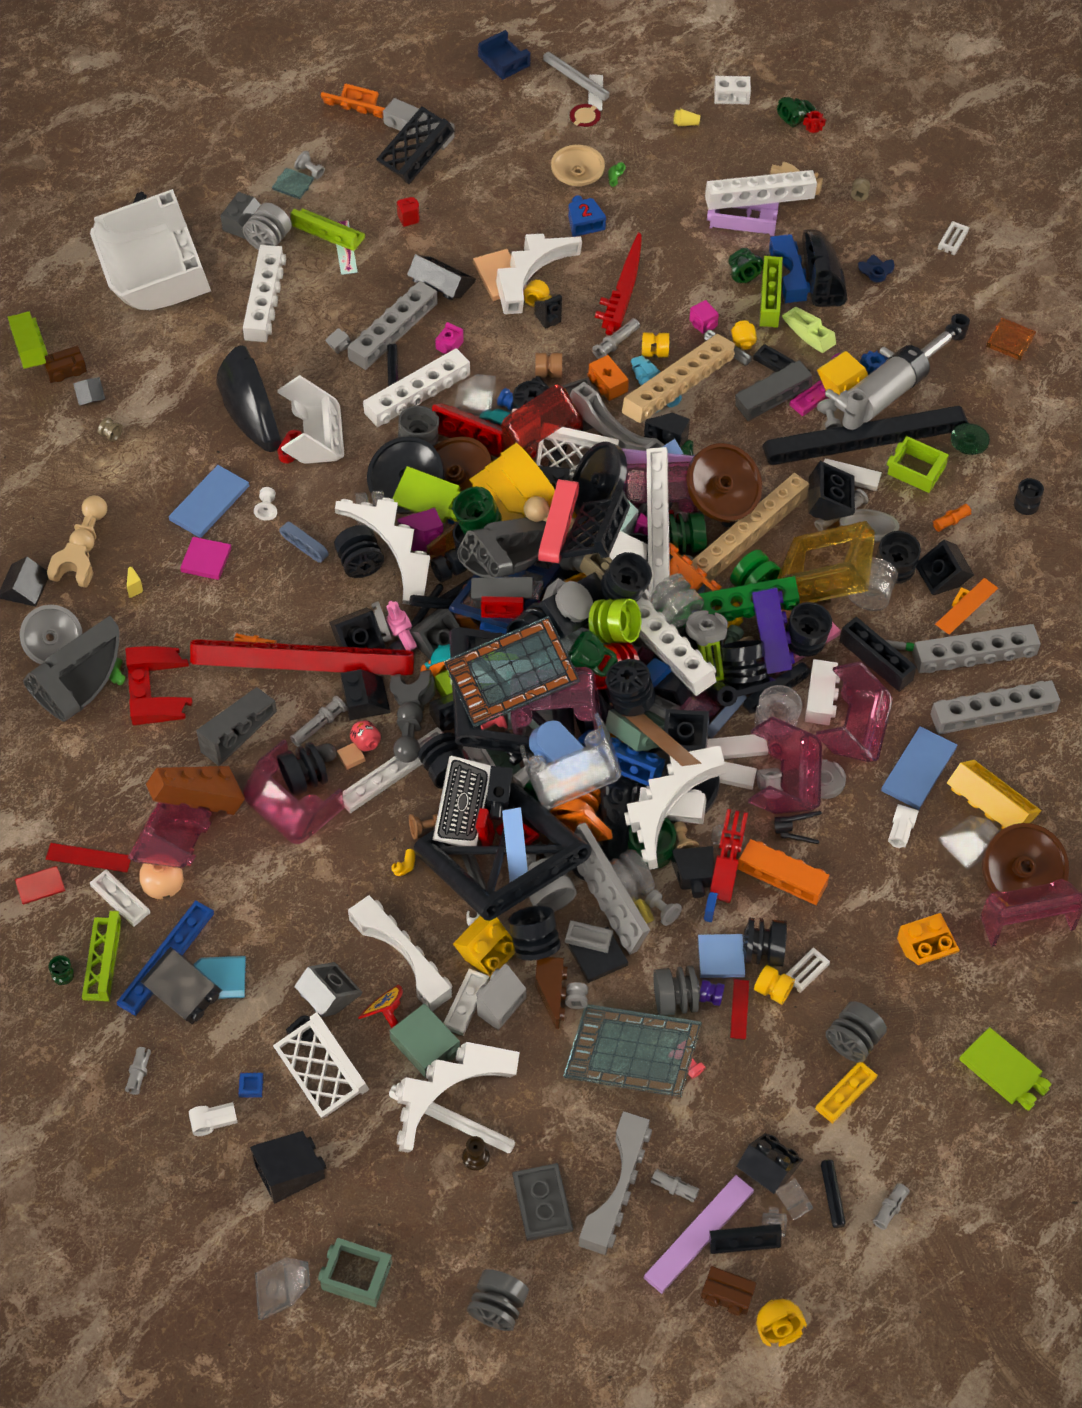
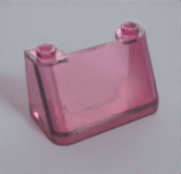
M158 802L138 836L128 859L135 863L182 869L186 865L190 867L196 857L193 854V848L201 832L206 833L212 822L208 820L212 813L201 806L196 809L190 808L189 805L184 803L178 806Z

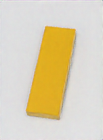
M858 1062L816 1105L815 1110L833 1124L877 1078V1074L863 1062Z

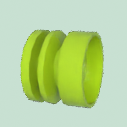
M630 598L596 600L591 606L588 620L589 630L599 637L601 643H632L636 641L640 634L642 622L639 606L635 600Z

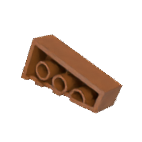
M229 766L156 768L146 783L149 793L155 802L178 806L184 803L189 805L190 808L196 809L202 806L209 808V811L213 812L225 810L230 815H234L245 800Z

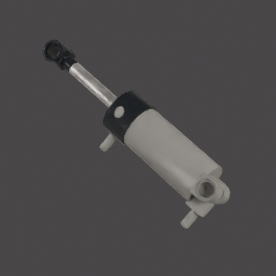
M963 314L953 315L945 331L921 350L913 345H906L894 353L882 347L880 353L888 358L886 362L849 391L845 390L840 395L830 389L826 390L825 396L835 401L834 406L845 412L842 421L843 426L851 430L857 429L863 422L873 419L906 391L927 377L930 372L928 358L952 339L963 340L966 337L970 319Z

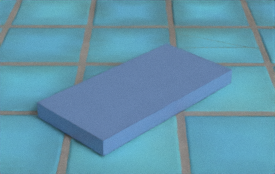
M217 465L169 515V520L202 538L249 487V482Z
M920 726L885 781L881 791L919 810L955 752L957 744Z

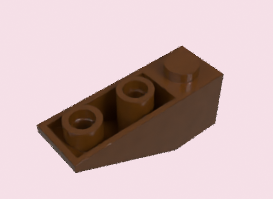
M547 957L536 962L535 987L555 1028L559 1029L560 1021H564L565 1007H561V1000H566V987H562V980H567L568 967L563 966L564 958Z

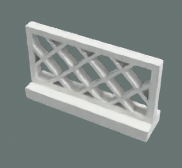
M543 423L539 430V443L535 463L537 466H541V459L547 456L552 463L549 467H559L558 464L566 460L571 467L570 478L573 479L574 473L572 471L575 472L578 465L575 466L569 457L576 453L582 459L583 455L580 450L583 448L590 449L594 445L605 441L618 445L619 440ZM544 439L551 440L555 447L548 451L543 445ZM568 444L574 451L566 455L561 446ZM556 449H558L560 454L563 456V458L558 460L557 462L550 454Z
M316 1012L310 1016L311 1020L273 1046L319 1116L324 1119L361 1093L363 1095L369 1088ZM311 1028L314 1032L313 1042L301 1041L302 1034ZM288 1043L296 1044L294 1055L284 1054L281 1048ZM300 1045L311 1046L309 1058L298 1056ZM315 1047L326 1049L325 1060L313 1058ZM296 1060L308 1062L306 1073L295 1071ZM312 1062L323 1064L321 1076L310 1074ZM327 1065L338 1067L337 1078L325 1076ZM308 1078L320 1080L318 1091L307 1089ZM324 1080L336 1082L333 1094L322 1092ZM340 1083L349 1084L353 1089L345 1096L337 1094ZM320 1096L332 1098L331 1106L324 1111L319 1107Z

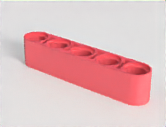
M558 479L539 548V561L560 564L562 558L560 552L567 539L578 497L579 482Z

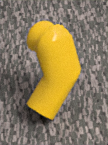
M413 849L406 850L403 862H397V864L394 863L391 870L396 876H404L414 869L416 854Z

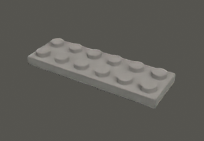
M579 824L575 833L591 846L592 851L590 857L577 866L578 872L588 884L589 891L597 899L600 909L609 919L610 926L618 934L622 946L627 949L629 955L633 954L640 948L650 932V928L587 824Z

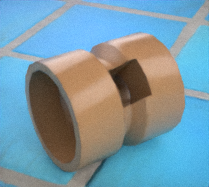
M536 353L535 377L546 378L547 375H550L551 378H562V353H551L550 356L546 353Z

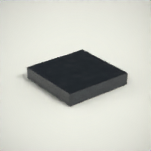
M612 936L608 953L572 944L568 946L588 983L628 966V961L614 936Z

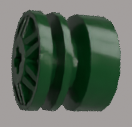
M483 487L467 488L460 492L453 502V513L465 535L470 530L483 529L489 523L502 521V515L496 506L490 491Z
M701 511L688 512L686 521H684L681 513L676 514V521L674 515L669 514V543L679 548L681 555L685 554L686 545L689 546L692 554L701 553L707 548L704 515Z

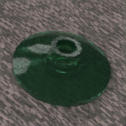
M972 423L961 424L954 428L951 433V443L961 453L976 455L984 452L989 446V435L979 425Z

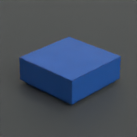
M710 892L708 894L704 914L706 922L712 923L718 893Z
M240 1073L239 1097H262L263 1073Z

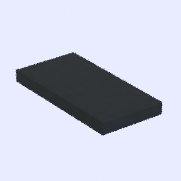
M596 572L577 582L588 590L593 603L599 599L607 600L601 591V580ZM556 594L540 602L539 605L550 619L561 639L589 624V617L582 622L570 621L572 619L569 617L565 618L557 608Z

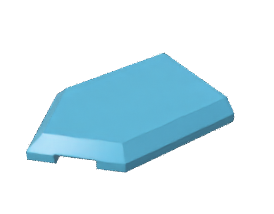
M246 956L200 958L194 963L200 971L222 989L218 999L245 998Z

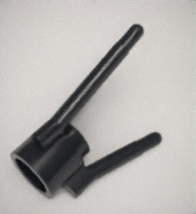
M815 811L793 816L774 817L775 834H781V838L819 844V840L788 832L793 831L792 821L821 815L822 812Z

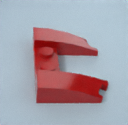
M161 646L125 648L132 725L185 719L186 714L182 713L185 705H192V698L152 697L149 672L188 667V660H182L178 654L180 649Z

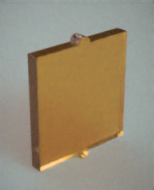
M453 526L449 527L427 545V555L430 556V560L438 555L444 556L445 552L455 547Z

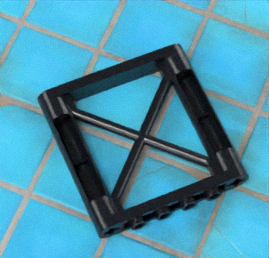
M454 628L449 632L450 658L454 659L507 635L481 629ZM553 645L546 649L551 660L558 658ZM512 646L505 650L507 654L522 656ZM546 651L535 657L543 659L542 665L544 666L536 669L539 677L548 670L549 679L556 676L557 673L565 672L559 659L553 661L554 667L552 663L546 664L550 662ZM484 659L475 662L485 673L489 672L487 675L496 684L502 683L501 686L506 696L522 691L520 683L512 688L495 671L498 677L497 680L494 672L491 671L492 667ZM535 671L521 681L524 689L538 679ZM452 680L456 744L534 756L529 747L530 736L482 730L481 724L486 720L473 724ZM571 683L553 691L550 690L553 721H559L575 737ZM503 695V696H502L500 699H498L497 701H499V700L505 698V695ZM528 702L519 705L539 726L547 722Z
M517 783L511 784L508 810L521 807L522 816L555 844L525 845L526 854L556 853L552 857L495 892L505 854H507L504 828L498 846H450L452 844L433 840L435 831L433 830L418 839L413 849L414 853L486 921L495 919L576 868L590 857L592 851L589 844ZM487 798L485 799L484 809H487ZM496 854L486 890L449 855Z

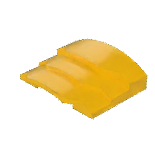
M518 443L506 449L499 458L469 479L473 487H483L490 491L502 515V521L527 518L524 514V504L529 498L535 496L544 498L550 510L555 492L554 487L541 469Z

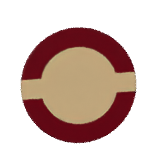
M580 104L570 111L569 117L572 123L577 126L591 127L599 122L601 113L593 105Z

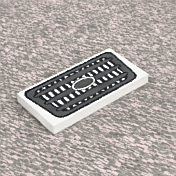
M454 756L449 757L433 840L456 846H477L478 833L475 826L480 808L484 809L491 765Z

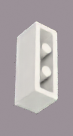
M813 659L805 722L830 725L831 717L835 718L837 706L833 705V700L837 701L839 688H835V683L840 682L841 671H837V662Z
M641 787L639 801L648 800L646 788ZM695 789L689 790L673 805L666 818L670 821L703 824L706 807L705 793Z

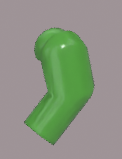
M618 162V164L608 170L610 186L618 184V177L626 169L624 163Z
M116 658L109 679L114 684L123 685L126 676L121 674L120 668L123 661L120 658Z

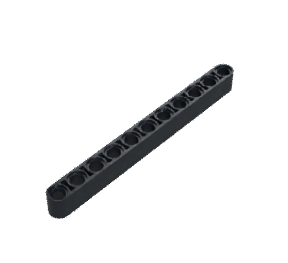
M953 406L864 422L860 427L853 430L842 426L770 439L762 447L767 462L770 465H778L903 442L906 436L912 439H921L959 432L966 429L969 422L961 406Z

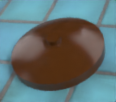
M453 437L434 446L444 464V480L459 485L461 488L459 492L473 487L469 479L493 462L487 448L478 440L470 437Z
M727 443L709 445L699 451L688 466L686 483L689 495L695 506L707 517L720 522H734L746 517L757 507L762 494L761 474L754 460L739 447Z
M1017 823L1000 830L988 842L982 858V871L989 890L1003 904L1018 910H1036L1049 905L1063 892L1069 877V860L1064 846L1052 832L1036 824Z

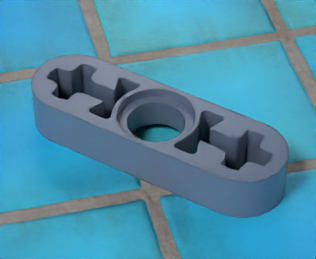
M286 522L279 529L281 535L287 541L315 561L321 563L329 556L327 549L321 543L291 522Z
M746 695L737 697L733 705L724 707L710 723L708 729V737L710 739L719 732L747 699Z

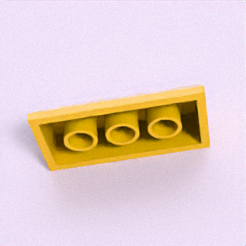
M976 760L961 762L947 782L954 793L968 799L967 802L971 806L985 812L984 815L991 821L1000 823L1002 829L1017 823H1031L1042 811Z

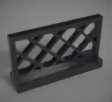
M421 106L376 160L400 176L404 182L410 184L455 130L448 120L441 119ZM423 113L426 114L427 120L419 122V118ZM438 122L439 125L431 130V124ZM427 125L428 131L419 132L420 126ZM416 128L415 134H407L410 129ZM428 135L427 139L420 143L419 137ZM416 138V144L408 146V140ZM404 141V147L396 148L399 142ZM416 149L412 156H408L409 150ZM404 152V158L396 159V153ZM393 154V160L384 161L387 155ZM405 162L403 167L398 170L397 164Z
M623 490L616 491L613 498L582 503L560 552L562 559L599 553L601 558L609 557L630 508Z

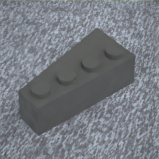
M258 687L248 692L241 699L196 730L201 753L220 766L277 712L275 700Z

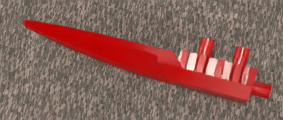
M638 232L625 261L616 286L617 290L612 291L610 299L603 297L600 299L599 304L607 306L606 312L596 311L595 318L603 320L601 328L606 329L605 333L607 335H612L613 331L616 332L621 328L630 301L640 259L642 240L640 232Z

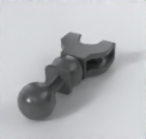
M431 670L421 671L419 679L412 684H406L401 678V674L391 676L390 691L400 706L397 711V724L402 732V737L398 738L394 743L393 752L395 757L404 763L412 762L418 757L420 745L414 738L415 731H420L422 728L420 723L423 719L425 704L435 695V678Z

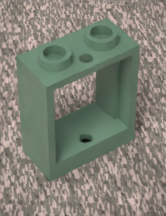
M615 709L608 711L605 729L636 752L659 747L624 715L619 714ZM651 711L644 713L664 730L665 720Z
M337 1238L335 1245L331 1244L327 1253L329 1260L326 1267L323 1266L319 1273L318 1280L322 1290L376 1307L392 1266V1256ZM341 1250L378 1262L368 1291L331 1279Z

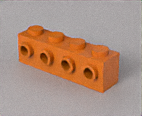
M752 839L749 840L738 863V870L816 906L827 887L830 876L822 869L813 868L800 859L791 858L780 850H774L767 847L763 842Z

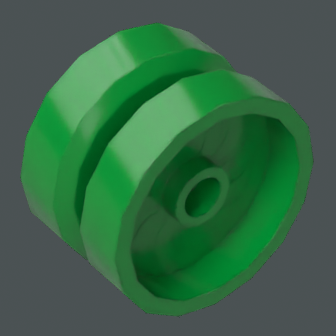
M754 550L736 565L730 576V582L735 587L776 580L780 579L782 570L776 563L769 561L768 556L761 550Z

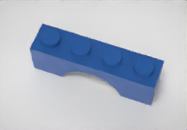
M792 234L770 237V255L783 257L782 265L790 271L788 275L782 278L781 292L784 302L807 301V294L810 293V283L806 282V270L801 266L802 258L797 253V242L793 240Z

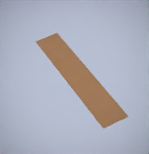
M645 714L625 716L681 766L702 764Z

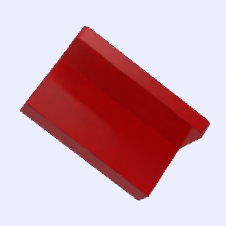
M481 596V618H515L524 610L523 597Z

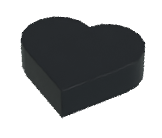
M306 1015L299 1017L286 1029V1032L288 1034L292 1033L311 1020L310 1017ZM311 1028L302 1034L301 1041H313L314 1037Z

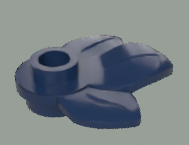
M873 254L867 263L858 262V268L863 274L868 275L871 281L883 282L886 276L893 272L894 261L887 260L882 263Z

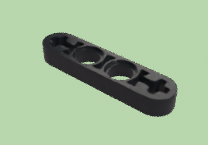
M804 662L797 664L792 670H788L775 679L777 681L776 687L754 692L747 697L743 707L750 714L755 713L805 680L811 673V669Z

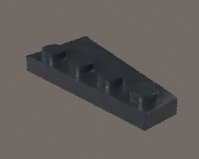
M604 768L600 770L602 822L612 831L613 837L610 840L603 841V852L607 859L621 864L626 861L631 826L626 825L624 813L628 812L627 804L635 802L638 783Z

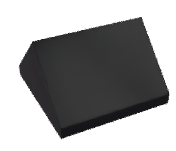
M29 557L11 564L0 588V599L36 606L48 580L47 570Z

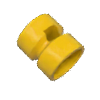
M643 332L642 356L653 357L656 354L657 357L668 358L669 333H658L655 336L654 333Z
M766 965L756 981L754 990L764 996L769 994L773 1001L783 1005L793 988L795 979L784 973L779 975L777 969Z

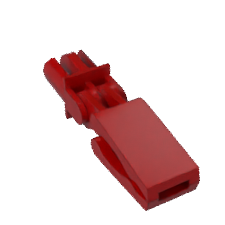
M728 808L719 848L722 849L721 855H717L710 892L718 893L717 900L726 903L731 902L739 859H736L737 852H741L748 813L744 812L740 832H737L740 811L735 810L732 829L727 830L731 815V809ZM728 850L731 851V853H730V858L727 857V855H728Z

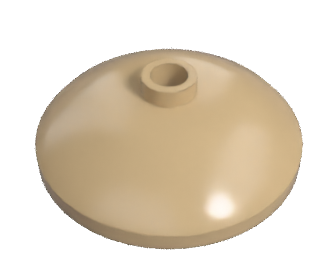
M570 145L554 154L551 161V169L554 176L561 182L572 186H585L594 183L603 175L605 161L602 155L594 148L585 145Z

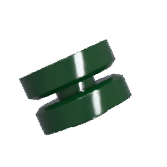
M668 818L664 819L658 835L656 851L658 868L655 869L667 865L671 861L672 850L675 849L677 833L674 825ZM630 826L628 838L629 856L636 865L649 869L648 862L643 863L641 850L645 849L644 842L639 843L637 832L632 833Z

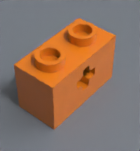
M609 355L589 364L588 377L590 381L598 387L600 394L604 395L609 401L628 392L629 379Z

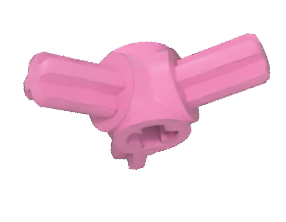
M389 601L386 606L389 613L385 619L387 626L393 636H399L405 650L412 651L417 647V644L409 631L412 627L411 622L405 611L400 610L398 602Z

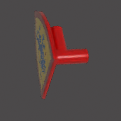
M396 985L381 995L360 1014L358 1019L382 1012L391 1028L395 1027L399 1022L393 1013L401 1004L399 999L403 994L402 986Z

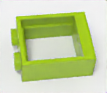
M906 436L903 442L898 443L895 455H891L888 459L887 466L889 468L887 475L930 493L946 468L949 454ZM906 454H909L933 465L928 475L925 476L900 465V462Z

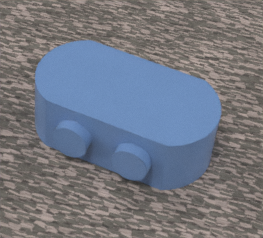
M559 721L545 722L531 733L529 738L530 750L538 761L544 763L549 768V772L554 777L563 781L565 779L577 778L588 770L591 762L590 753Z

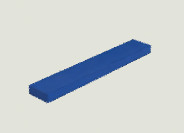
M195 900L119 998L117 1005L136 1016L153 994L140 981L170 947L183 955L214 915V910Z

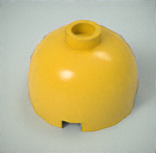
M773 1299L767 1302L758 1312L756 1320L760 1338L767 1346L779 1342V1347L793 1343L802 1336V1329L807 1326L800 1308L787 1299Z

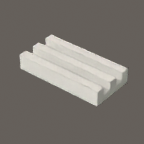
M952 221L939 243L938 249L942 250L944 248L945 252L952 251L951 254L955 255L967 235L969 227ZM954 227H957L949 243L945 244ZM962 229L963 231L953 247L952 245Z
M814 947L786 973V975L792 977L814 955L816 956L795 978L793 987L795 986L799 993L830 964V961ZM820 961H822V963L800 984L799 982H800Z

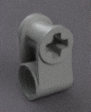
M779 768L756 771L758 788L762 790L765 796H779L783 794V789L781 788L782 772Z

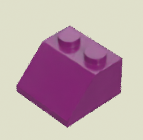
M435 508L397 519L398 525L405 524L414 529L411 550L423 551L427 555L444 550L443 524Z

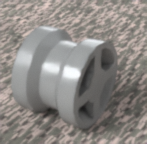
M578 982L568 984L566 987V993L568 994L565 1001L566 1006L572 1009L585 1008L588 1004V999L586 998L588 986Z

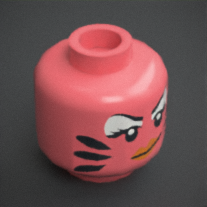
M359 721L353 725L350 739L358 749L367 752L374 750L381 740V733L372 722Z

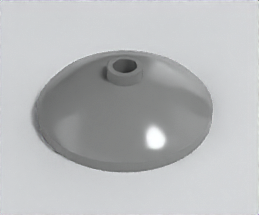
M856 509L853 515L842 517L839 522L840 527L846 534L864 543H878L886 534L892 531H899L900 527L894 517L870 509Z
M43 605L32 610L23 620L20 628V643L30 659L38 664H43L49 656L83 633L80 622L71 611L58 605ZM51 634L54 639L48 641L46 635Z

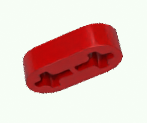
M291 430L284 437L278 448V458L282 463L287 464L295 460L294 457L282 451L281 447L301 435V431Z

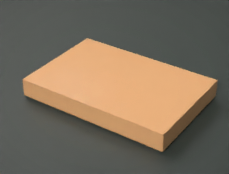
M508 249L473 258V263L492 301L500 299L496 284L497 270L511 268V255Z

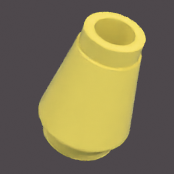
M683 109L675 110L674 124L678 126L699 125L700 115Z

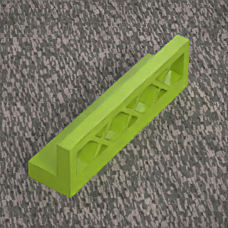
M302 208L301 211L293 209L290 213L291 225L349 250L355 251L365 238V234L306 209Z
M110 911L109 918L94 917L82 993L83 1000L110 1001L122 922L119 911ZM99 924L107 925V932L103 936L98 932ZM104 942L103 954L99 956L95 952V948ZM101 962L100 974L96 976L92 972V968ZM97 982L98 994H88L89 988Z

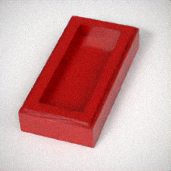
M480 808L475 827L482 846H492L495 829L492 820L489 818V811Z

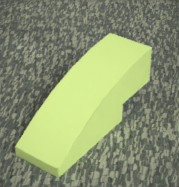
M794 307L782 315L784 321L799 337L821 353L836 345L835 332L822 326L820 318L798 307Z

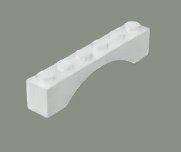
M368 895L348 909L349 920L362 935L385 941L395 947L406 958L415 975L417 998L422 1004L425 1003L433 1012L452 998L451 982L446 977L442 978L438 973L436 965L432 961L428 962L422 949L410 942L411 939L407 932L401 931L397 927V922L391 915L387 916L378 900L374 901Z

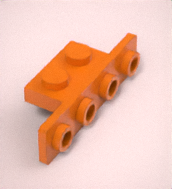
M345 84L341 97L321 92L320 96L327 105L334 106L336 104L346 110L352 108L362 114H367L368 112L375 117L383 118V110L385 108L375 106L379 96L377 91Z
M669 543V554L673 556L670 560V581L687 596L696 594L703 584L712 591L722 588L715 580L712 579L710 581L707 579L706 576L708 574L700 567L697 569L693 567V561L686 555L681 556L678 554L679 549L672 543Z

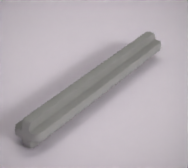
M551 52L543 55L545 62L601 100L605 101L609 98V91Z

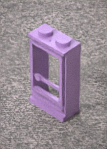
M779 202L732 207L747 209V217L719 214L720 209H708L707 220L710 221V228L769 233L770 236H774ZM751 210L760 211L759 219L750 218Z

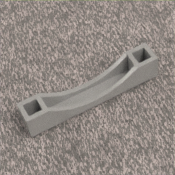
M585 382L572 389L567 407L605 437L618 439V446L620 448L646 451L649 448H661L664 446L656 438L642 437L623 427L608 411L599 393Z
M623 1111L615 1139L622 1162L620 1180L609 1199L598 1210L586 1217L579 1237V1247L606 1255L608 1248H613L616 1240V1235L613 1234L615 1226L620 1227L624 1215V1213H621L623 1205L627 1206L631 1192L628 1191L630 1183L635 1184L638 1171L635 1168L637 1162L642 1163L645 1150L642 1149L644 1142L648 1143L651 1137L652 1129L649 1128V1119Z

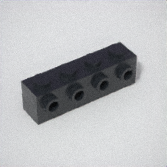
M858 617L853 618L842 627L839 642L897 691L900 692L913 681L917 667Z

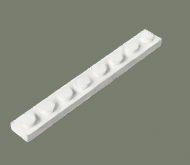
M666 447L646 449L648 563L652 570L649 593L653 598L651 602L670 599L668 450Z

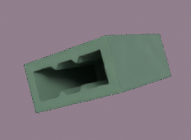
M425 1003L389 1030L390 1040L425 1078L428 1065H431L435 1060H453L460 1047V1041Z

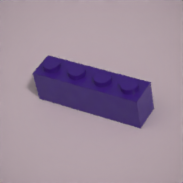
M777 587L752 591L760 640L764 642V662H766L767 674L792 670L791 664H795L793 652H789L788 644H791L789 631L785 632L784 624L787 623L786 612L781 611L780 603H784L782 591H778Z

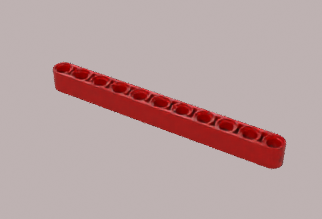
M203 639L190 641V663L195 665L348 672L362 669L373 674L412 675L414 673V652L410 650Z

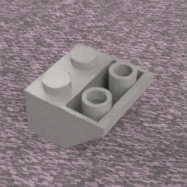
M504 964L501 969L497 968L491 975V980L488 984L482 985L476 993L477 1015L498 1031L526 999V987L507 964Z

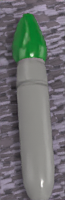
M885 640L897 650L913 651L914 643Z

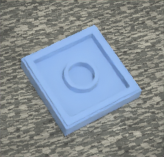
M742 934L698 935L700 978L745 977Z

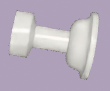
M264 487L260 490L259 494L263 502L258 503L254 507V514L261 520H272L277 516V508L271 503L275 499V490L270 487Z

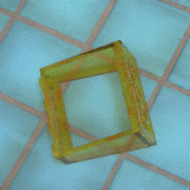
M867 521L794 537L777 579L795 576L800 603L818 602L868 591L875 532ZM852 541L844 563L803 571L806 551Z

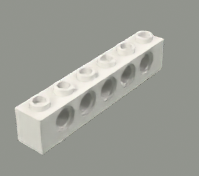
M813 170L707 181L705 199L709 210L814 199L817 181Z
M260 245L243 325L245 341L267 342L268 335L272 334L271 321L275 319L274 307H277L278 296L276 294L280 293L281 284L279 279L283 278L282 265L286 264V254H283L282 246Z
M456 348L364 400V414L378 428L400 415L406 408L418 406L426 399L434 397L440 391L451 387L461 379H465L470 375V362Z
M641 596L636 603L641 612L642 622L639 637L665 664L671 667V671L696 696L716 683V670L710 662L707 663L700 651L694 650L688 639L681 637L673 624L669 625L664 615L660 611L657 612L652 603Z

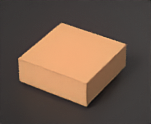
M354 743L337 750V755L346 770L365 762L363 753Z

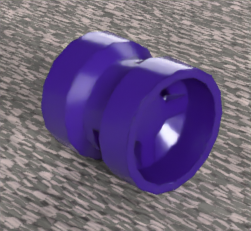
M703 980L699 1002L705 1003L709 1001L713 1005L720 1006L725 985L720 983L715 985L711 984L710 981Z

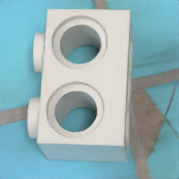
M715 76V104H749L751 93L750 76Z

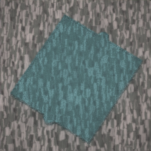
M285 168L283 173L277 177L272 190L301 199L304 193L309 190L314 177Z

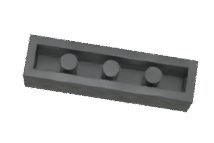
M800 360L791 363L786 368L772 373L763 380L757 381L747 389L740 390L735 394V405L746 420L750 421L811 388L812 374Z

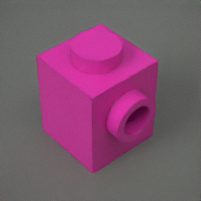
M706 300L690 308L689 320L694 328L698 329L702 334L707 332L708 329L714 330L718 326L719 313Z

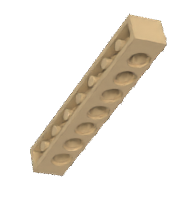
M719 334L714 335L625 396L622 413L639 423L650 418L654 413L662 410L664 406L673 402L681 394L686 393L688 389L696 386L701 380L709 377L711 373L719 370L727 362H730L735 354V343Z
M793 473L758 503L757 507L749 515L737 521L692 560V566L696 569L700 567L708 574L706 578L712 581V579L807 498L809 483L796 473Z

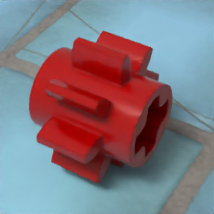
M811 111L804 118L803 125L806 126V130L809 132L817 133L822 131L826 119L823 118V114L819 111Z

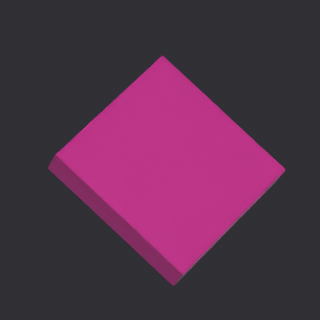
M192 537L180 567L181 572L219 580L230 554L231 544Z

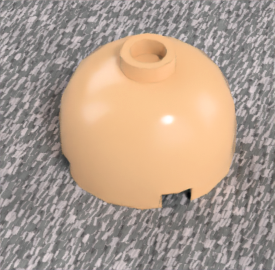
M164 854L154 855L142 864L140 884L144 893L156 899H163V897L168 895L171 897L183 885V871L178 861L173 857Z

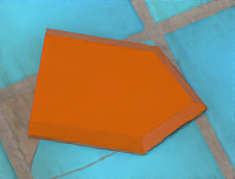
M590 809L556 816L573 832H575L579 824L586 823L597 842L610 840L613 837L612 831Z

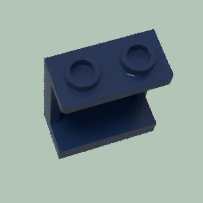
M506 30L478 44V57L502 80L530 66V52L527 49L520 51L508 39V32Z

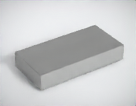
M570 920L565 943L608 953L613 930Z

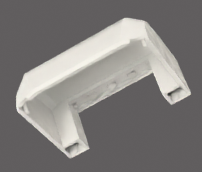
M173 189L94 217L95 224L91 228L90 234L108 286L127 305L140 310H154L174 305L211 291Z

